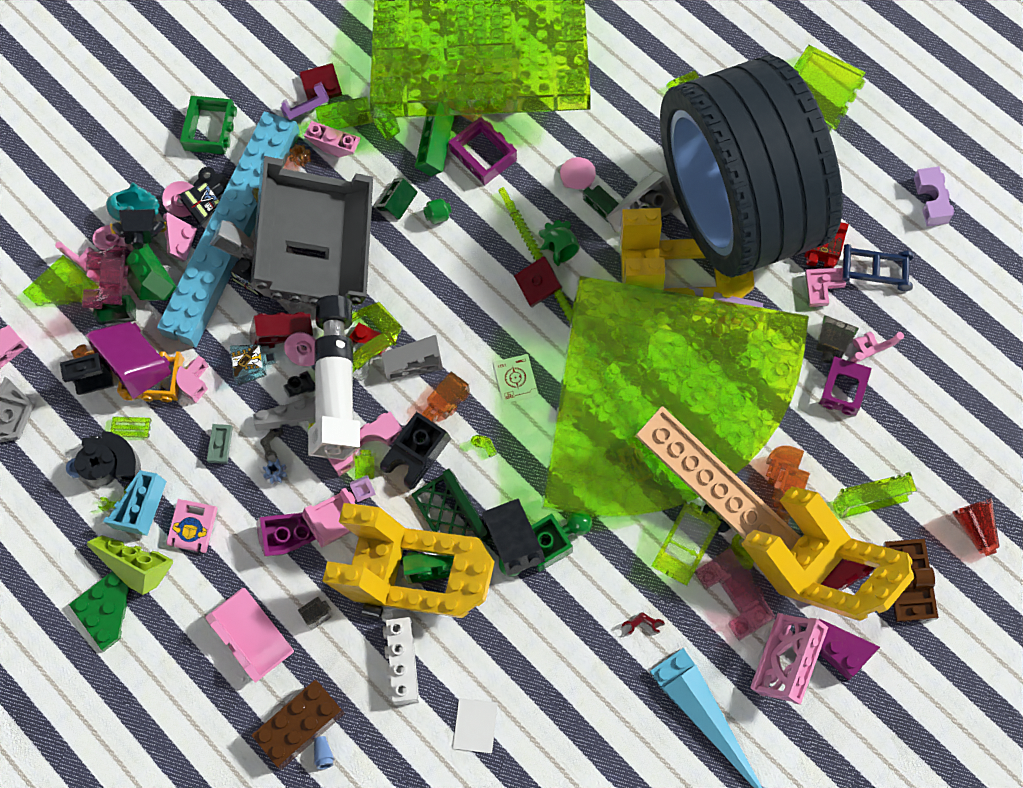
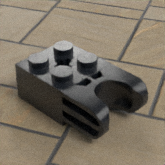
M416 411L381 461L380 470L385 473H391L399 465H408V472L404 477V485L412 490L433 465L451 440V437L446 430Z

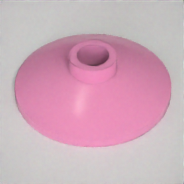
M176 181L168 185L162 197L165 209L176 217L191 215L184 204L179 203L177 200L179 199V194L194 186L185 181Z
M110 225L99 228L93 234L94 245L103 251H118L128 245L125 243L124 238L111 233Z
M303 332L291 334L286 339L284 345L287 357L293 363L300 366L314 365L316 339Z

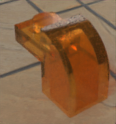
M787 445L775 448L769 454L766 464H769L766 476L769 477L767 484L775 486L781 469L796 474L804 450Z

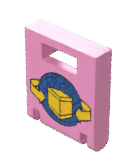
M178 499L167 545L172 546L174 543V547L198 552L200 544H202L200 551L206 553L218 508L212 505ZM189 506L205 509L203 516L189 513Z

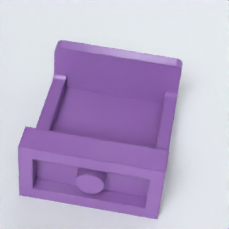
M322 83L314 85L316 97L293 108L290 107L287 99L283 100L280 109L284 117L288 116L289 120L328 102L329 97Z

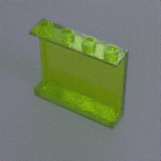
M808 44L793 68L802 77L813 94L828 130L831 132L832 129H837L840 123L839 118L846 115L849 109L848 104L853 103L856 99L857 90L861 91L866 82L863 80L866 72Z

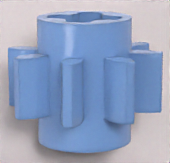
M279 459L276 462L269 460L267 467H263L264 471L267 472L263 475L264 478H270L271 484L275 481L282 483L283 477L288 476L283 471L286 470V465H280Z

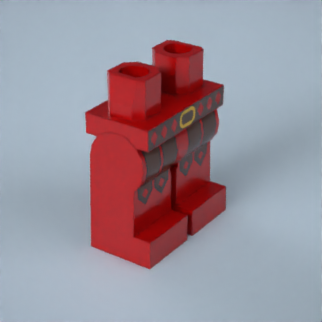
M841 222L835 238L830 243L806 251L804 256L806 257V265L814 267L819 260L825 262L823 268H834L839 262L849 224Z

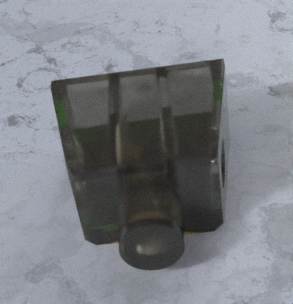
M824 315L816 346L817 351L823 352L821 361L831 364L834 356L842 359L859 328Z

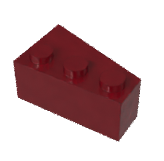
M261 313L254 315L249 331L251 349L255 346H269V349L275 348V344L285 343L291 334L297 332L313 336L310 313H277L276 315Z
M842 558L821 585L842 591L873 573L876 568Z

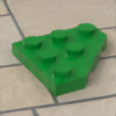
M113 571L69 604L103 652L121 639V627L127 608L128 591L130 592V587Z

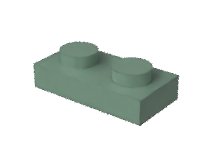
M212 424L207 456L208 463L228 464L233 431L232 425Z

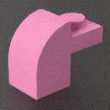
M199 355L189 363L187 370L180 366L176 374L178 386L195 403L208 390L205 383L199 377L209 366L205 359Z

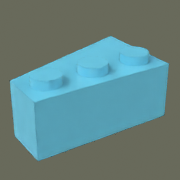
M140 470L125 490L126 494L120 502H116L114 505L115 509L109 517H105L103 522L116 530L148 536L167 481L157 473Z

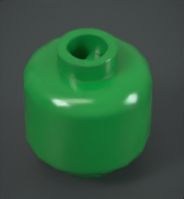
M442 198L428 201L426 207L423 208L426 220L432 224L447 221L449 214L452 213L450 204L446 203Z

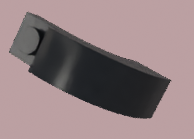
M102 431V437L93 435L89 436V438H82L81 445L83 447L88 443L102 444L116 455L117 467L115 476L120 481L132 482L141 470L140 459L136 451L120 435Z

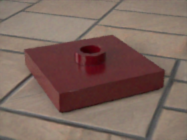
M542 256L514 275L530 307H534L563 288L545 256Z

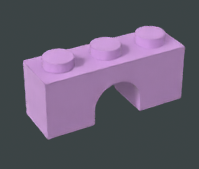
M939 166L918 169L914 176L917 193H926L934 198V201L926 202L922 210L926 226L948 224L954 215V208L949 203V191L944 185V173H941Z

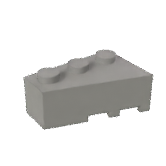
M436 335L382 353L387 381L443 370Z

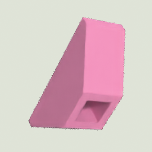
M314 121L310 122L304 134V137L320 150L337 157L354 154L361 140L358 136Z

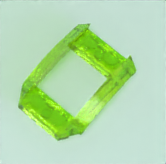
M381 302L363 306L352 312V323L367 315L382 332V334L371 339L353 353V372L357 369L359 370L384 349L397 344L396 340L398 334H401L403 326Z

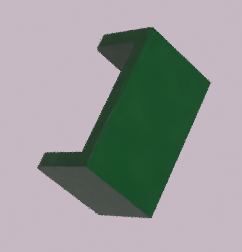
M130 295L93 299V317L99 325L136 321V303Z

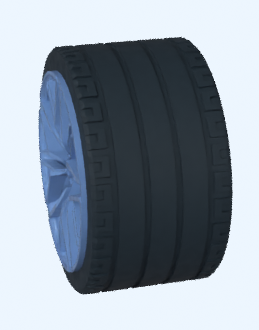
M764 55L667 90L661 103L660 132L669 178L681 213L696 244L709 263L718 272L727 277L734 278L828 244L835 238L840 227L843 211L842 182L835 148L825 119L813 94L802 77L789 63L774 55Z

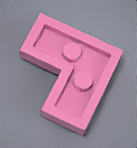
M843 268L806 270L805 277L809 307L828 306V289L845 288L846 281L842 280Z

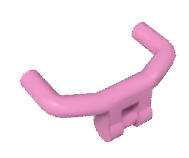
M62 242L55 244L56 248L80 266L93 282L97 283L100 281V277L94 270L103 263L104 259L97 255L95 250L88 247L79 257Z
M867 332L863 337L853 339V344L858 352L850 358V361L858 363L871 355L892 347L904 338V334L898 332L893 338L878 344L874 334ZM868 343L870 347L866 348L864 344Z

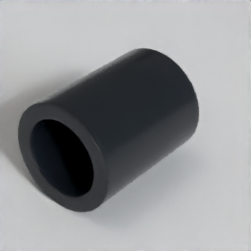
M364 603L361 616L380 621L383 607Z

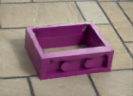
M482 117L478 118L448 142L450 152L484 186L517 161V150L513 144H509L503 134L497 133L493 125ZM481 132L505 155L488 170L463 147Z

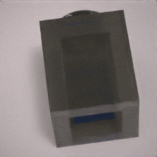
M316 597L298 609V612L310 630H313L331 618L329 611L332 609L326 600L321 601L319 597Z

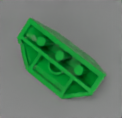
M143 244L141 249H133L125 260L124 277L139 300L167 301L177 288L148 244Z

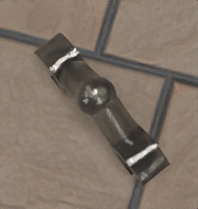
M275 428L270 429V432L260 440L267 463H269L268 457L270 455H274L276 460L278 459L277 453L272 450L269 443L275 437H280L283 434V428L279 432H274Z

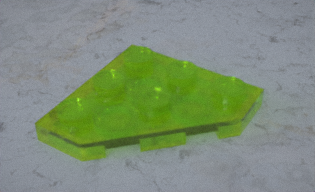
M62 255L32 282L23 293L36 306H44V304L52 303L55 305L70 304V302L89 303L102 290L65 255Z

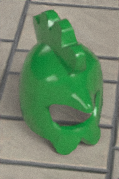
M556 220L553 225L546 223L545 229L539 231V236L544 239L540 250H551L554 252L553 261L557 266L573 258L580 249L576 236L570 230L571 225L569 221L561 223L560 220Z

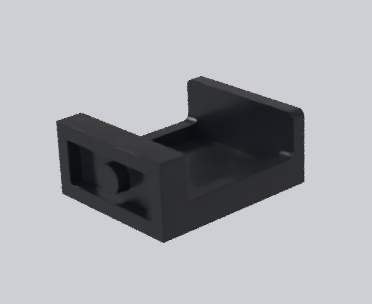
M98 353L60 362L62 380L65 383L72 381L75 384L77 395L114 386L112 370Z

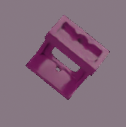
M834 356L819 404L829 410L836 409L842 411L845 415L856 416L860 410L872 368ZM841 374L859 381L853 402L837 399L831 395L837 375Z

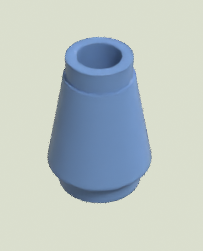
M320 736L315 738L314 765L320 770L332 767L335 759L326 737Z

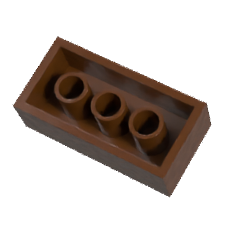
M315 679L251 736L273 763L282 770L311 745L315 738L320 737L346 713Z

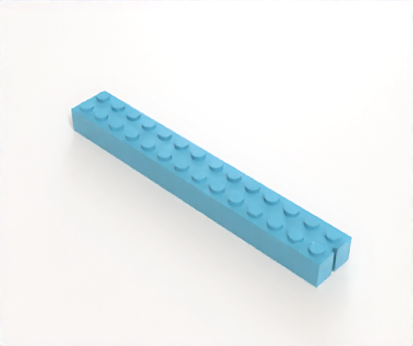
M263 112L157 326L162 336L175 341L180 340L181 343L197 347L231 277L230 271L239 260L210 245V242L222 220L234 223L235 227L242 230L250 238L256 225L261 163L264 156L283 159V169L300 134L296 121Z

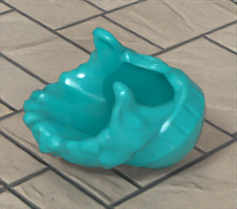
M134 182L130 184L128 189L109 196L106 201V209L109 215L117 221H120L119 210L155 209V214L157 215L159 212L158 208L160 207L155 196L145 189L138 187Z

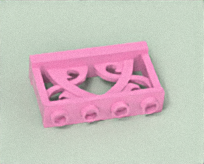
M778 613L750 688L761 696L791 701L801 705L828 627L816 618L808 619ZM791 625L795 626V634L790 630ZM801 626L807 627L806 631L801 632ZM793 646L797 654L795 661L789 664L783 671L780 664V656ZM776 682L774 686L769 688L770 683ZM782 684L785 685L784 691L778 690Z

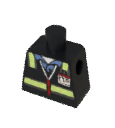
M204 182L179 194V199L201 226L214 213L220 201L218 197L225 190L219 183L210 188Z
M241 257L230 271L232 281L261 298L263 294L250 286L252 263Z

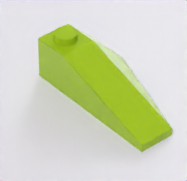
M103 535L87 542V546L128 587L142 595L157 588L173 564L172 559L152 550L151 553L142 551V547L136 545L128 547L124 545L123 541Z

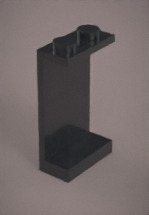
M519 498L481 512L487 530H489L502 559L507 576L545 562L542 548Z

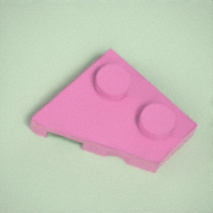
M167 212L163 215V220H166L167 230H165L167 254L184 262L187 260L197 228Z

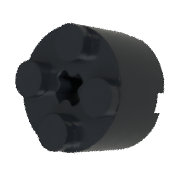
M88 443L77 453L74 467L84 484L89 487L99 488L100 486L110 484L115 479L117 462L112 451L105 445Z

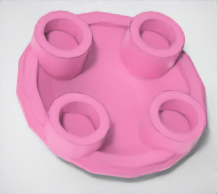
M581 157L567 160L560 170L561 180L567 188H590L596 176L595 167L592 162Z

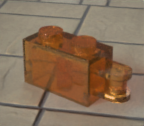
M451 371L427 398L428 407L423 411L422 415L434 423L441 416L445 419L449 415L452 416L458 408L457 405L468 398L470 394L469 384Z
M787 465L785 471L781 470L777 480L781 482L779 489H774L771 498L775 500L773 506L777 507L776 514L787 524L790 514L781 512V509L787 510L780 502V499L792 486L805 489L810 475L809 472Z

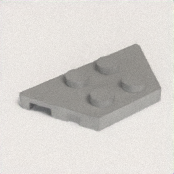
M4 377L0 386V443L20 439L34 408V404L7 377Z

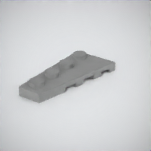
M315 396L254 413L253 420L256 431L280 428L282 424L296 426L299 422L308 421L309 424L315 423Z

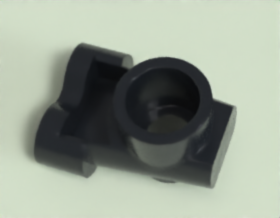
M305 371L300 373L299 377H290L287 384L283 385L287 396L291 398L305 392L311 393L315 391V382L312 380L309 372Z

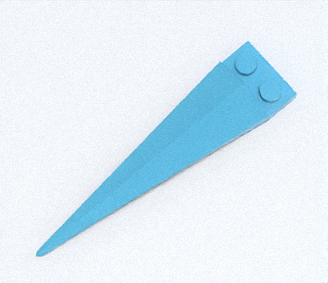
M682 648L649 671L666 695L705 734L753 788H762L697 665L694 664L685 649Z

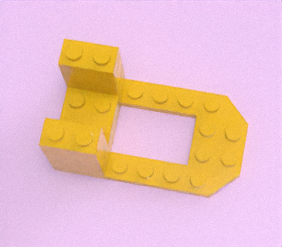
M661 208L622 209L620 256L624 310L727 306L726 302L711 299L714 296V292L721 293L725 298L732 296L744 298L754 289L753 271L731 278L721 274L715 268L716 287H695L704 289V297L695 296V291L689 289V287L664 288V260L706 257L694 239L660 240L662 226Z
M793 486L785 492L780 502L804 533L794 547L789 550L779 536L758 530L750 532L741 543L779 594L857 621L868 618L867 614L878 611V613L887 611L914 579L911 570L912 559L908 553L852 539L818 492ZM842 558L876 568L855 595L821 585Z
M343 503L338 522L359 538L351 565L327 561L322 579L324 583L353 602L456 618L465 617L469 614L468 611L486 601L495 562L478 537L405 528L380 507ZM403 550L454 556L446 592L439 593L394 586Z

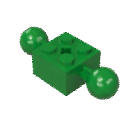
M581 510L574 511L569 515L567 524L562 527L552 513L531 525L545 558V562L535 566L538 572L543 571L573 553V545L568 537L572 534L583 536L591 530L592 519L588 513ZM542 541L549 542V545H542ZM500 557L498 563L499 569L504 575L507 576L504 564ZM522 571L516 574L509 575V577L517 576Z

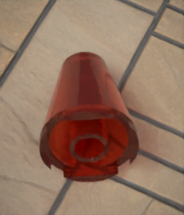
M992 498L986 499V502L980 501L959 509L960 513H958V510L952 511L954 517L980 554L984 553L985 556L997 553L996 549L1000 545Z

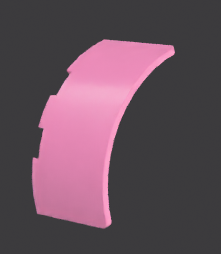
M241 588L205 617L226 645L231 644L229 648L233 652L232 654L255 683L294 652L293 648L246 588Z

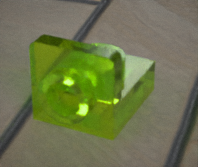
M360 450V453L355 455V479H360L367 475L369 479H375L376 453H371V450Z

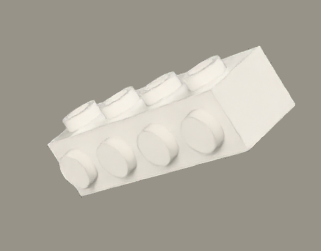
M410 617L386 620V626H383L384 639L387 638L388 646H385V657L389 659L390 664L389 667H386L387 679H391V687H388L389 700H393L395 705L419 702L412 620Z

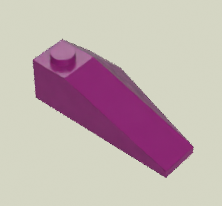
M302 513L260 517L256 522L259 544L265 557L285 555L316 540Z

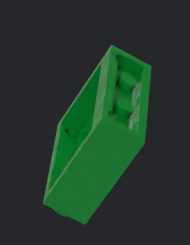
M190 96L180 139L184 151L226 155L227 148L230 147V133L234 130L233 119L237 116V107H235L232 99ZM201 110L226 112L219 142L194 140Z

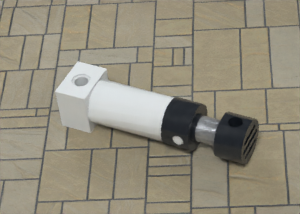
M328 295L320 297L316 302V325L324 331V335L315 341V424L308 430V456L346 460L360 448V421L353 420V341L344 336V330L352 325V302L344 296Z

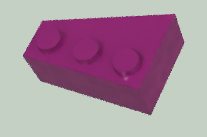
M820 618L818 619L828 627L819 654L847 680H850L875 654L880 646Z

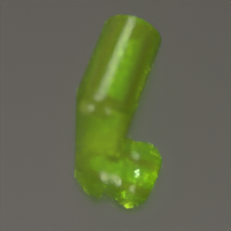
M482 435L472 436L471 444L485 449L488 457H493L497 454L489 437Z

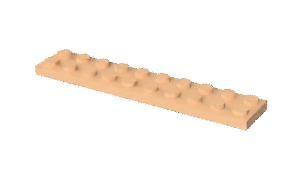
M663 406L654 413L635 435L641 443L744 540L750 532L758 530L779 536L787 548L791 550L798 539L801 538Z

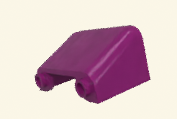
M129 321L90 331L85 337L92 350L101 356L118 377L120 383L126 387L132 399L172 374L168 367L170 366L168 359L165 356L161 357L142 336L141 330L136 323L132 324Z

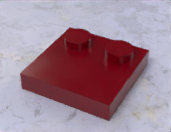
M333 63L299 72L307 100L317 96L314 85L320 82L329 99L342 96Z

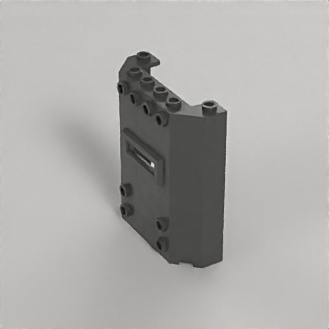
M264 156L260 168L250 286L266 297H271L274 300L285 299L292 303L304 302L311 306H316V302L320 297L340 295L350 299L352 306L362 304L367 297L373 176L355 173L352 181L282 169L283 159ZM287 246L325 252V259L288 253L286 248Z

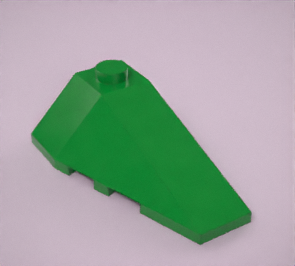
M419 552L408 553L407 556L403 557L404 576L407 583L414 584L449 578L454 558L425 553L419 554Z

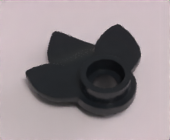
M204 167L199 171L198 179L194 182L193 186L195 187L206 182L212 188L219 183L226 189L229 182L223 174L216 173L211 167ZM210 173V177L205 178L204 174Z

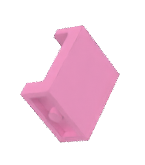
M343 488L339 494L314 507L309 505L302 512L304 520L321 548L351 533L350 530L338 522L343 503L355 504L353 494L348 492L346 488Z

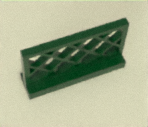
M450 468L443 471L441 476L411 494L433 532H438L440 524L450 526L448 534H452L453 527L463 529L462 536H465L466 530L474 531L481 541H486L492 537ZM444 480L447 485L445 493L435 492L437 484ZM424 492L431 493L428 504L421 503L418 496ZM434 494L444 496L441 507L432 505ZM447 497L455 499L454 510L445 508ZM430 508L440 510L438 520L430 519ZM443 511L453 512L451 523L441 521ZM457 513L466 517L464 526L454 524Z

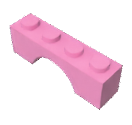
M391 411L387 414L379 415L376 421L371 424L367 423L360 428V447L370 441H379L389 446L396 440L403 429ZM358 449L346 460L327 458L339 477L356 467L355 455Z

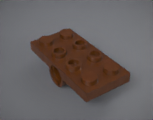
M925 538L885 541L883 543L884 547L908 553L912 559L911 570L914 579L893 603L896 623L937 620L939 616L934 593L935 574L929 564Z

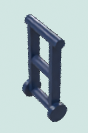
M845 244L842 280L849 281L851 278L897 285V289L900 291H910L913 289V284L909 282L910 260L914 258V254L910 251H902L898 255L851 248L850 244ZM851 255L873 258L872 275L850 272ZM880 259L902 262L901 279L880 276Z

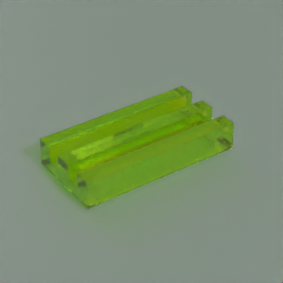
M112 417L110 432L121 437L149 438L152 420L145 417ZM116 422H120V423H145V426H140V425H116ZM115 430H144V432H140V431H115Z

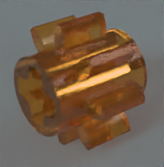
M295 144L292 149H289L291 155L288 157L295 167H304L307 162H310L309 156L311 152L310 149L306 150L304 144L302 146Z

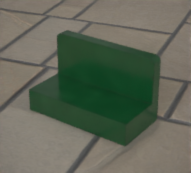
M404 178L394 179L375 207L379 211H388L397 220L401 219L418 191Z
M597 185L594 189L587 187L583 190V200L609 223L606 217L619 203L600 185Z

